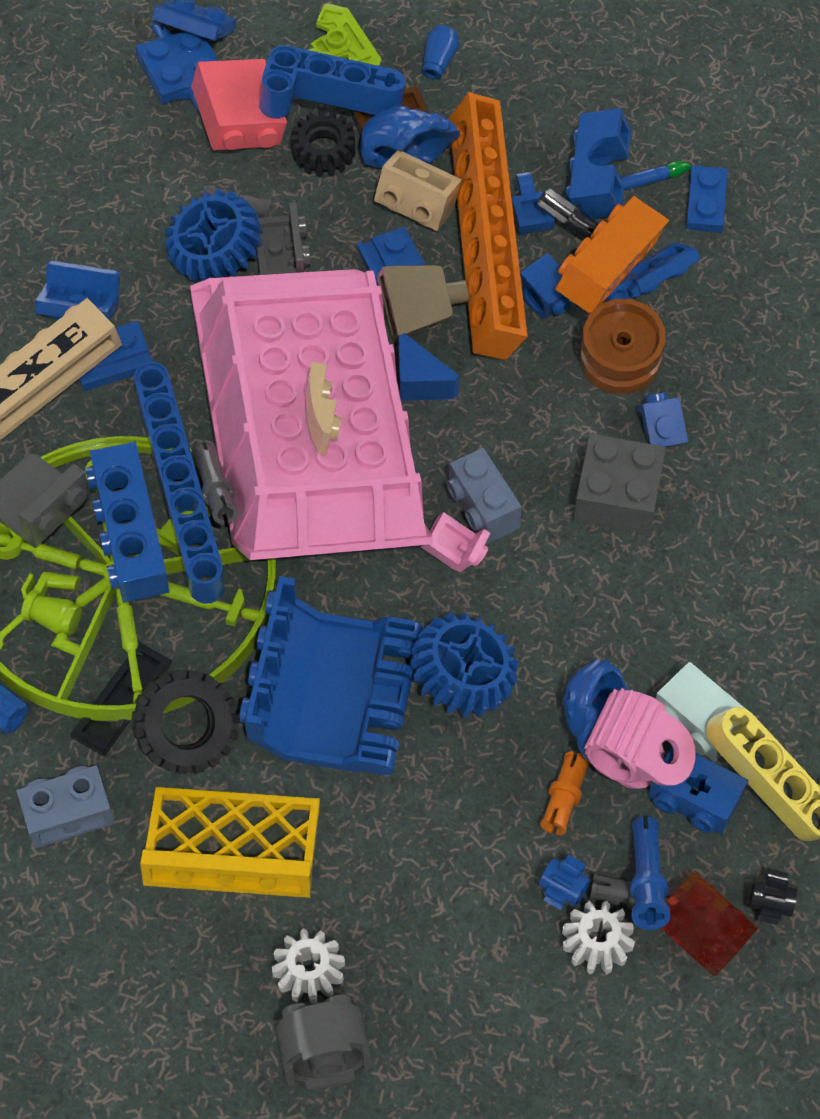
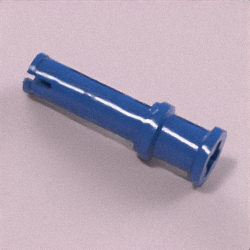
M642 816L635 819L632 824L636 876L631 881L630 892L636 904L632 908L631 915L633 923L637 927L645 930H656L664 927L670 921V908L665 903L669 886L667 879L661 874L658 821L647 816L648 829H644Z

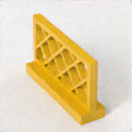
M156 787L146 847L142 851L140 863L143 886L310 898L320 799ZM163 800L181 801L187 810L170 820L162 811ZM210 804H222L228 813L214 823H211L201 811ZM252 806L263 807L269 816L255 826L242 815ZM293 809L309 810V820L296 829L284 818ZM195 817L205 829L188 839L178 827ZM236 820L246 832L230 843L219 830ZM160 821H161V822L163 823V825H164V826H162L161 828H159V826H160ZM277 823L288 835L274 845H271L261 833ZM169 833H172L182 844L173 851L156 850L157 842ZM307 833V839L305 840L302 836ZM211 836L223 847L215 854H202L196 848V846ZM252 839L265 850L257 857H244L238 851L239 848ZM293 842H296L305 852L304 861L285 860L279 852Z

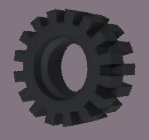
M324 110L318 111L317 117H314L312 112L306 114L307 121L301 117L297 121V126H293L291 135L292 157L294 161L296 160L297 166L300 169L305 166V173L311 175L313 170H316V177H323V171H328L329 177L335 176L336 168L340 173L345 171V164L350 166L356 153L355 131H353L351 122L347 123V119L343 115L337 119L336 112L330 111L329 116H325ZM319 138H330L337 143L334 147L325 150L310 146L312 141Z

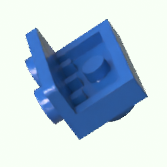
M49 261L46 266V284L36 299V314L60 319L70 307L78 305L88 298L110 321L120 301V273L114 270Z

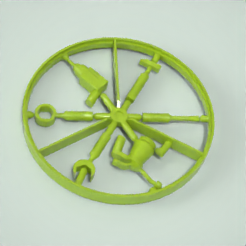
M115 436L74 443L54 450L40 458L56 468L81 458L90 457V451L135 441L138 453H152L148 438ZM192 455V459H193V462H194V466H195L196 468H198V467H197V464H196V461H195V459L193 458V455ZM92 460L87 463L86 467L93 466ZM98 489L92 490L93 492L99 493ZM205 502L208 516L210 517L212 515L211 506ZM185 511L181 514H191L193 511ZM71 516L63 524L99 562L82 559V556L43 543L34 548L4 524L0 523V546H5L0 547V559H14L25 550L32 552L36 558L74 570L80 567L82 570L104 576L101 581L78 596L74 604L71 599L45 596L48 588L76 591L81 582L80 576L43 572L34 589L31 590L35 583V578L33 574L29 573L21 588L24 599L21 614L0 631V650L4 645L3 640L5 636L23 620L28 622L34 620L57 634L51 646L70 653L75 658L57 697L24 682L9 671L1 662L0 679L22 697L59 714L79 719L87 717L96 721L131 720L132 711H135L137 704L135 701L138 695L143 693L135 652L138 647V639L132 606L129 605V602L123 603L120 588H111L107 566L114 565L113 556L109 555L110 559L108 556H104L103 550ZM169 519L161 529L156 528L160 548L163 546L180 556ZM105 521L103 522L104 532L107 531ZM235 547L218 550L222 565L249 560ZM180 557L163 559L166 574L184 572ZM276 558L267 559L268 581L260 611L248 607L243 608L245 600L242 589H238L232 604L222 601L208 604L197 602L192 598L188 587L169 581L170 593L161 594V596L207 610L217 608L227 611L228 614L225 619L227 625L235 627L240 614L244 619L255 622L235 652L209 674L219 683H223L245 662L257 645L261 625L267 626L270 614H266V602L269 591H276ZM104 593L81 645L69 641L68 636H72L80 623L82 607H85ZM116 593L118 604L116 611L122 647L128 653L134 692L133 704L93 705L70 701L68 697ZM191 697L177 698L168 704L163 714L181 708L196 699Z

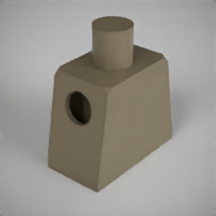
M439 265L385 266L381 268L377 275L393 343L399 342V336L403 333L413 337L447 324L453 317L451 305L469 301L466 281L460 280L446 283L443 268Z

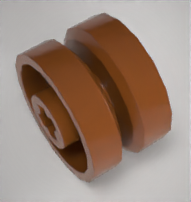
M613 299L595 308L589 314L584 324L580 347V367L586 379L598 389L612 394H631L645 389L652 383L661 367L662 354L666 343L665 327L659 315L647 304L633 299Z

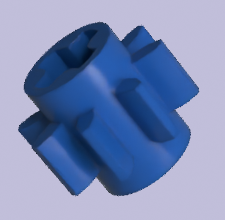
M569 854L562 862L553 858L539 881V886L546 890L544 893L546 896L543 901L559 910H562L563 906L567 903L576 907L582 900L591 882L590 878L583 875L586 864Z

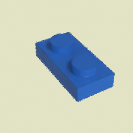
M692 165L686 229L722 233L728 169Z

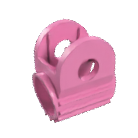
M623 688L619 691L614 689L613 693H610L584 747L586 749L585 754L598 771L631 789L646 788L651 785L652 781L662 786L682 783L692 772L696 755L694 741L690 732L681 722L666 712V707L663 703L649 695L633 690H624ZM665 740L670 742L674 749V757L669 764L664 762L665 751L663 750L662 742Z

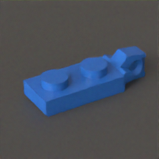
M674 242L645 258L637 264L609 295L606 302L613 299H633V297L640 296V294L656 290L659 287V283L669 277L684 274L688 271L690 265L700 260L697 249Z

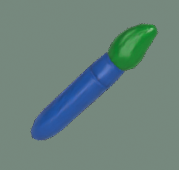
M673 161L666 166L656 167L620 178L625 186L624 191L668 178L674 179L690 170L691 165L685 161Z

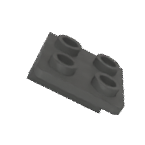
M27 455L0 480V522L36 548L89 498L86 472L73 464L62 474L38 455Z

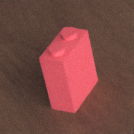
M265 59L197 62L191 87L212 150L269 148L281 144L287 124L285 116L271 118L264 115L259 108L261 81L266 66Z

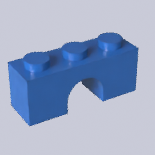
M621 108L580 114L579 127L574 131L576 149L575 156L570 159L572 177L571 185H568L566 188V199L575 206L580 204L582 206L580 210L592 219L609 217L617 204H623L625 186L614 164L607 165L615 160L627 159L629 156L632 130Z

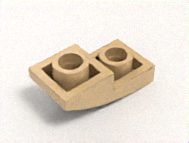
M311 362L306 391V417L309 432L318 453L326 455L329 440H338L342 417L334 416L337 400L329 399L332 382L324 380L327 364Z

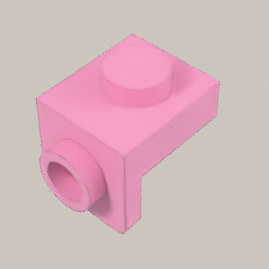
M443 512L436 518L430 529V533L433 536V544L421 546V548L450 568L461 572L471 565L476 567L483 560L488 551L485 543L490 532L482 529L475 534Z

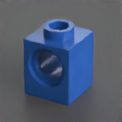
M548 253L520 272L523 300L543 320L553 313L556 316L562 315L573 304L567 297L555 290L562 275L558 273L560 266Z

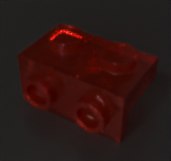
M696 871L665 902L670 908L671 917L670 921L661 929L713 976H716L758 930L741 911L737 910L715 890L712 884L704 880Z

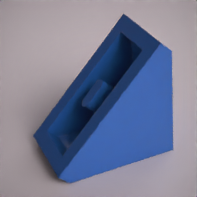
M405 333L400 335V400L454 399L458 396L459 375Z

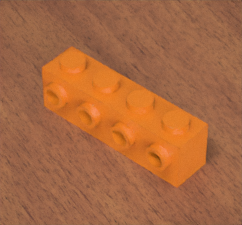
M635 196L624 206L617 204L607 221L602 220L591 235V239L586 237L574 254L575 256L570 254L558 270L562 278L555 290L567 297L572 303L591 313L609 297L654 247L669 220Z

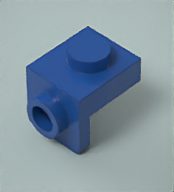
M667 392L645 396L646 404L636 405L637 413L641 412L648 444L666 447L688 442L680 397L668 399Z

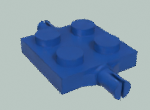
M156 21L152 25V30L158 39L135 45L136 57L162 104L178 99H190L197 113L200 114L191 87L197 62L218 61L205 37L188 31L172 35L166 24Z

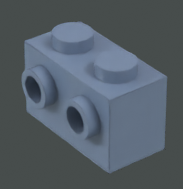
M484 448L449 463V480L446 481L447 489L455 502L459 501L465 510L467 522L472 530L479 532L482 529H486L490 532L486 544L520 529L522 506Z
M97 765L89 768L86 766L75 767L63 776L50 780L37 779L28 783L25 788L16 790L34 849L115 824Z

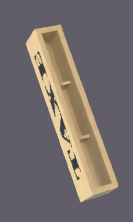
M88 298L80 304L70 307L62 318L49 328L39 331L31 342L19 351L11 353L0 365V440L122 345L115 326Z

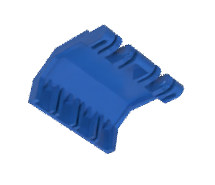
M279 576L276 591L270 590L267 597L266 614H270L268 626L261 625L259 630L257 649L262 650L259 662H252L249 672L248 684L253 686L250 699H243L240 710V722L245 723L247 739L287 761L351 772L363 771L380 775L392 774L399 742L396 738L370 733L369 727L390 730L402 729L403 717L405 716L411 688L410 680L413 678L414 670L407 664L384 660V656L403 657L405 659L413 658L411 654L412 647L416 640H418V635L423 626L413 620L395 617L368 621L320 613L297 598L296 581L294 578Z

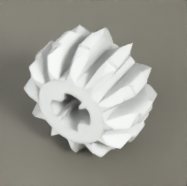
M589 900L585 903L584 913L574 909L570 914L572 923H566L563 926L562 934L567 937L563 942V950L574 953L571 961L574 966L580 965L584 960L588 961L587 972L589 975L594 973L596 964H601L602 970L608 975L612 972V962L623 966L627 961L625 952L633 951L635 942L629 937L633 934V924L622 922L625 916L623 909L611 914L608 901L602 903L601 910H596L594 904ZM592 932H601V938L605 934V942H596V936L591 939Z
M304 928L300 931L299 941L287 935L284 938L286 949H276L274 952V959L278 963L272 966L273 977L280 978L278 983L279 990L282 993L292 990V1000L296 1003L301 1000L304 992L308 993L309 1001L312 1004L317 1002V991L319 990L325 996L331 997L333 995L331 984L342 983L343 973L339 969L345 966L344 956L336 954L339 950L338 943L335 940L325 943V933L321 930L316 933L314 939H309L308 932ZM312 960L314 970L305 971L303 962Z

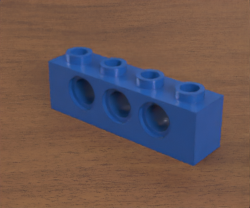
M136 441L90 451L93 466L86 467L85 469L90 490L98 489L100 498L92 500L97 523L105 521L107 531L100 533L104 556L112 555L114 565L107 566L111 588H120L123 603L170 593ZM116 488H124L120 491H112ZM124 520H131L130 523L119 524ZM131 553H139L136 557H126Z

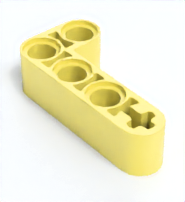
M735 707L713 716L706 728L707 738L713 747L741 777L749 780L748 785L795 836L804 841L820 839V828L818 830L812 823L813 812L820 819V783L817 784L761 722L746 708ZM756 750L764 757L765 763L763 768L758 766L755 760ZM784 781L789 783L792 788L791 799L784 793Z

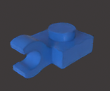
M531 173L516 174L518 184L514 185L517 196L511 197L518 234L554 229V217L537 205V201L543 192H535Z

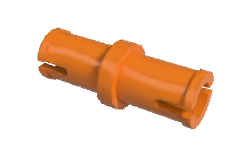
M573 751L565 753L564 762L557 781L552 782L549 788L551 798L540 826L550 834H553L555 825L558 826L556 835H564L566 833L573 807L580 803L582 797L580 787L586 770L590 765V762L581 753L577 754L576 761H573L575 755Z

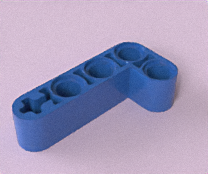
M282 45L273 48L269 54L262 75L259 108L268 117L281 118L289 114L294 98L297 97L376 115L384 109L402 106L406 79L402 73L391 68Z

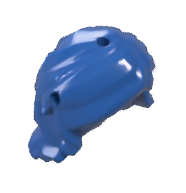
M408 106L387 108L370 118L365 124L361 135V155L364 164L377 168H382L396 151H403L431 164L433 160L438 159L441 153L445 152L453 141L459 139L460 131L444 115L412 110Z
M599 659L591 660L573 674L566 686L562 702L568 727L578 740V749L589 762L590 760L585 754L586 749L584 747L610 693H613L614 689L618 691L621 688L630 690L624 682L621 671L615 665H611L607 659L603 661Z

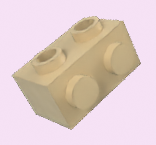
M396 151L382 167L374 201L386 206L391 211L398 212L419 222L425 227L438 231L453 212L462 179L403 151Z

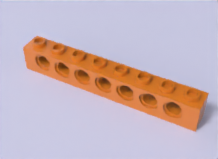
M468 92L451 114L449 120L460 131L459 139L452 143L455 177L462 179L457 201L465 278L469 292L468 307L473 353L507 360L528 335L501 105L499 100Z

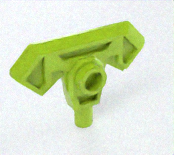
M324 4L317 19L316 27L327 31V34L310 43L311 49L308 50L380 66L381 57L349 9L333 4Z

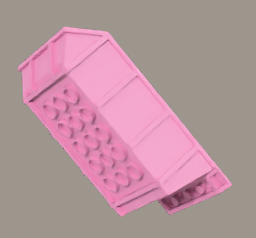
M356 269L221 277L209 278L191 285V298L217 455L225 478L232 483L234 489L233 501L238 509L236 520L229 524L232 545L249 560L433 544V536L424 523L422 482L420 473L415 472L410 448L407 411H403L396 379L395 352L393 344L389 345L384 321L381 286L376 284L374 271H366L365 273ZM311 362L327 364L324 380L332 382L329 399L337 400L334 416L342 417L338 440H329L326 455L318 453L312 441L306 417V391Z

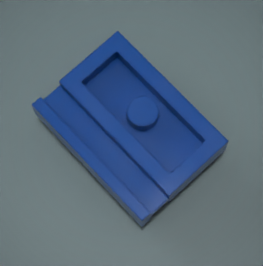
M169 0L161 3V6L156 5L152 20L214 41L217 40V37L222 38L233 33L237 21L236 18L226 15L224 9L214 6L204 8L195 5V0Z
M405 226L375 236L371 242L363 244L361 241L356 243L357 252L367 271H374L377 286H379L377 275L382 267L426 266Z
M138 321L115 327L122 345L79 378L83 391L134 376L136 369L140 365L154 362Z

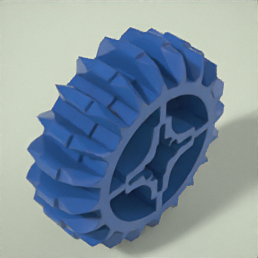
M218 188L213 196L204 190L202 198L198 200L191 196V204L187 207L179 205L180 215L170 216L173 226L165 228L168 239L164 243L168 251L169 260L176 266L181 275L184 277L188 276L195 283L209 278L225 277L229 274L232 277H237L236 271L240 267L248 269L247 260L257 258L255 248L262 246L259 235L263 231L258 214L254 208H251L246 199L243 197L239 198L232 190L225 194Z
M466 611L460 614L458 618L450 612L443 619L437 617L432 620L429 626L421 630L418 640H416L412 647L411 654L413 658L411 659L410 668L416 671L413 682L424 684L421 695L431 694L434 697L433 707L443 703L447 706L448 714L454 712L455 709H459L463 718L469 716L471 712L479 718L487 710L490 712L496 710L512 693L511 689L517 682L518 675L515 672L518 669L519 661L512 658L515 647L505 645L507 634L497 635L494 632L495 623L486 626L482 624L481 615L473 621L470 620Z

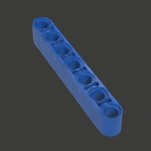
M147 362L140 365L134 373L137 401L187 585L192 598L197 602L203 604L218 601L225 591L221 558L168 371L160 363ZM176 479H184L181 482H174ZM185 511H193L191 514H181ZM195 543H201V544H203V545L200 546V547H191V546H190V545L195 544ZM204 576L213 577L208 581L198 580Z

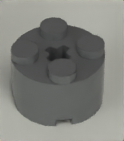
M344 994L335 995L323 1003L309 1006L303 1003H296L282 1010L283 1019L278 1023L276 1032L286 1082L290 1086L296 1087L295 1080L305 1082L306 1089L309 1090L345 1084L355 1080L354 1071L364 1066L365 1072L371 1068L373 1061L362 1011L358 1006L352 1004L350 996Z

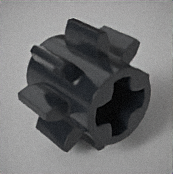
M768 869L765 879L755 876L749 897V908L758 910V921L778 925L782 915L792 916L798 886L789 884V881H787L789 873Z

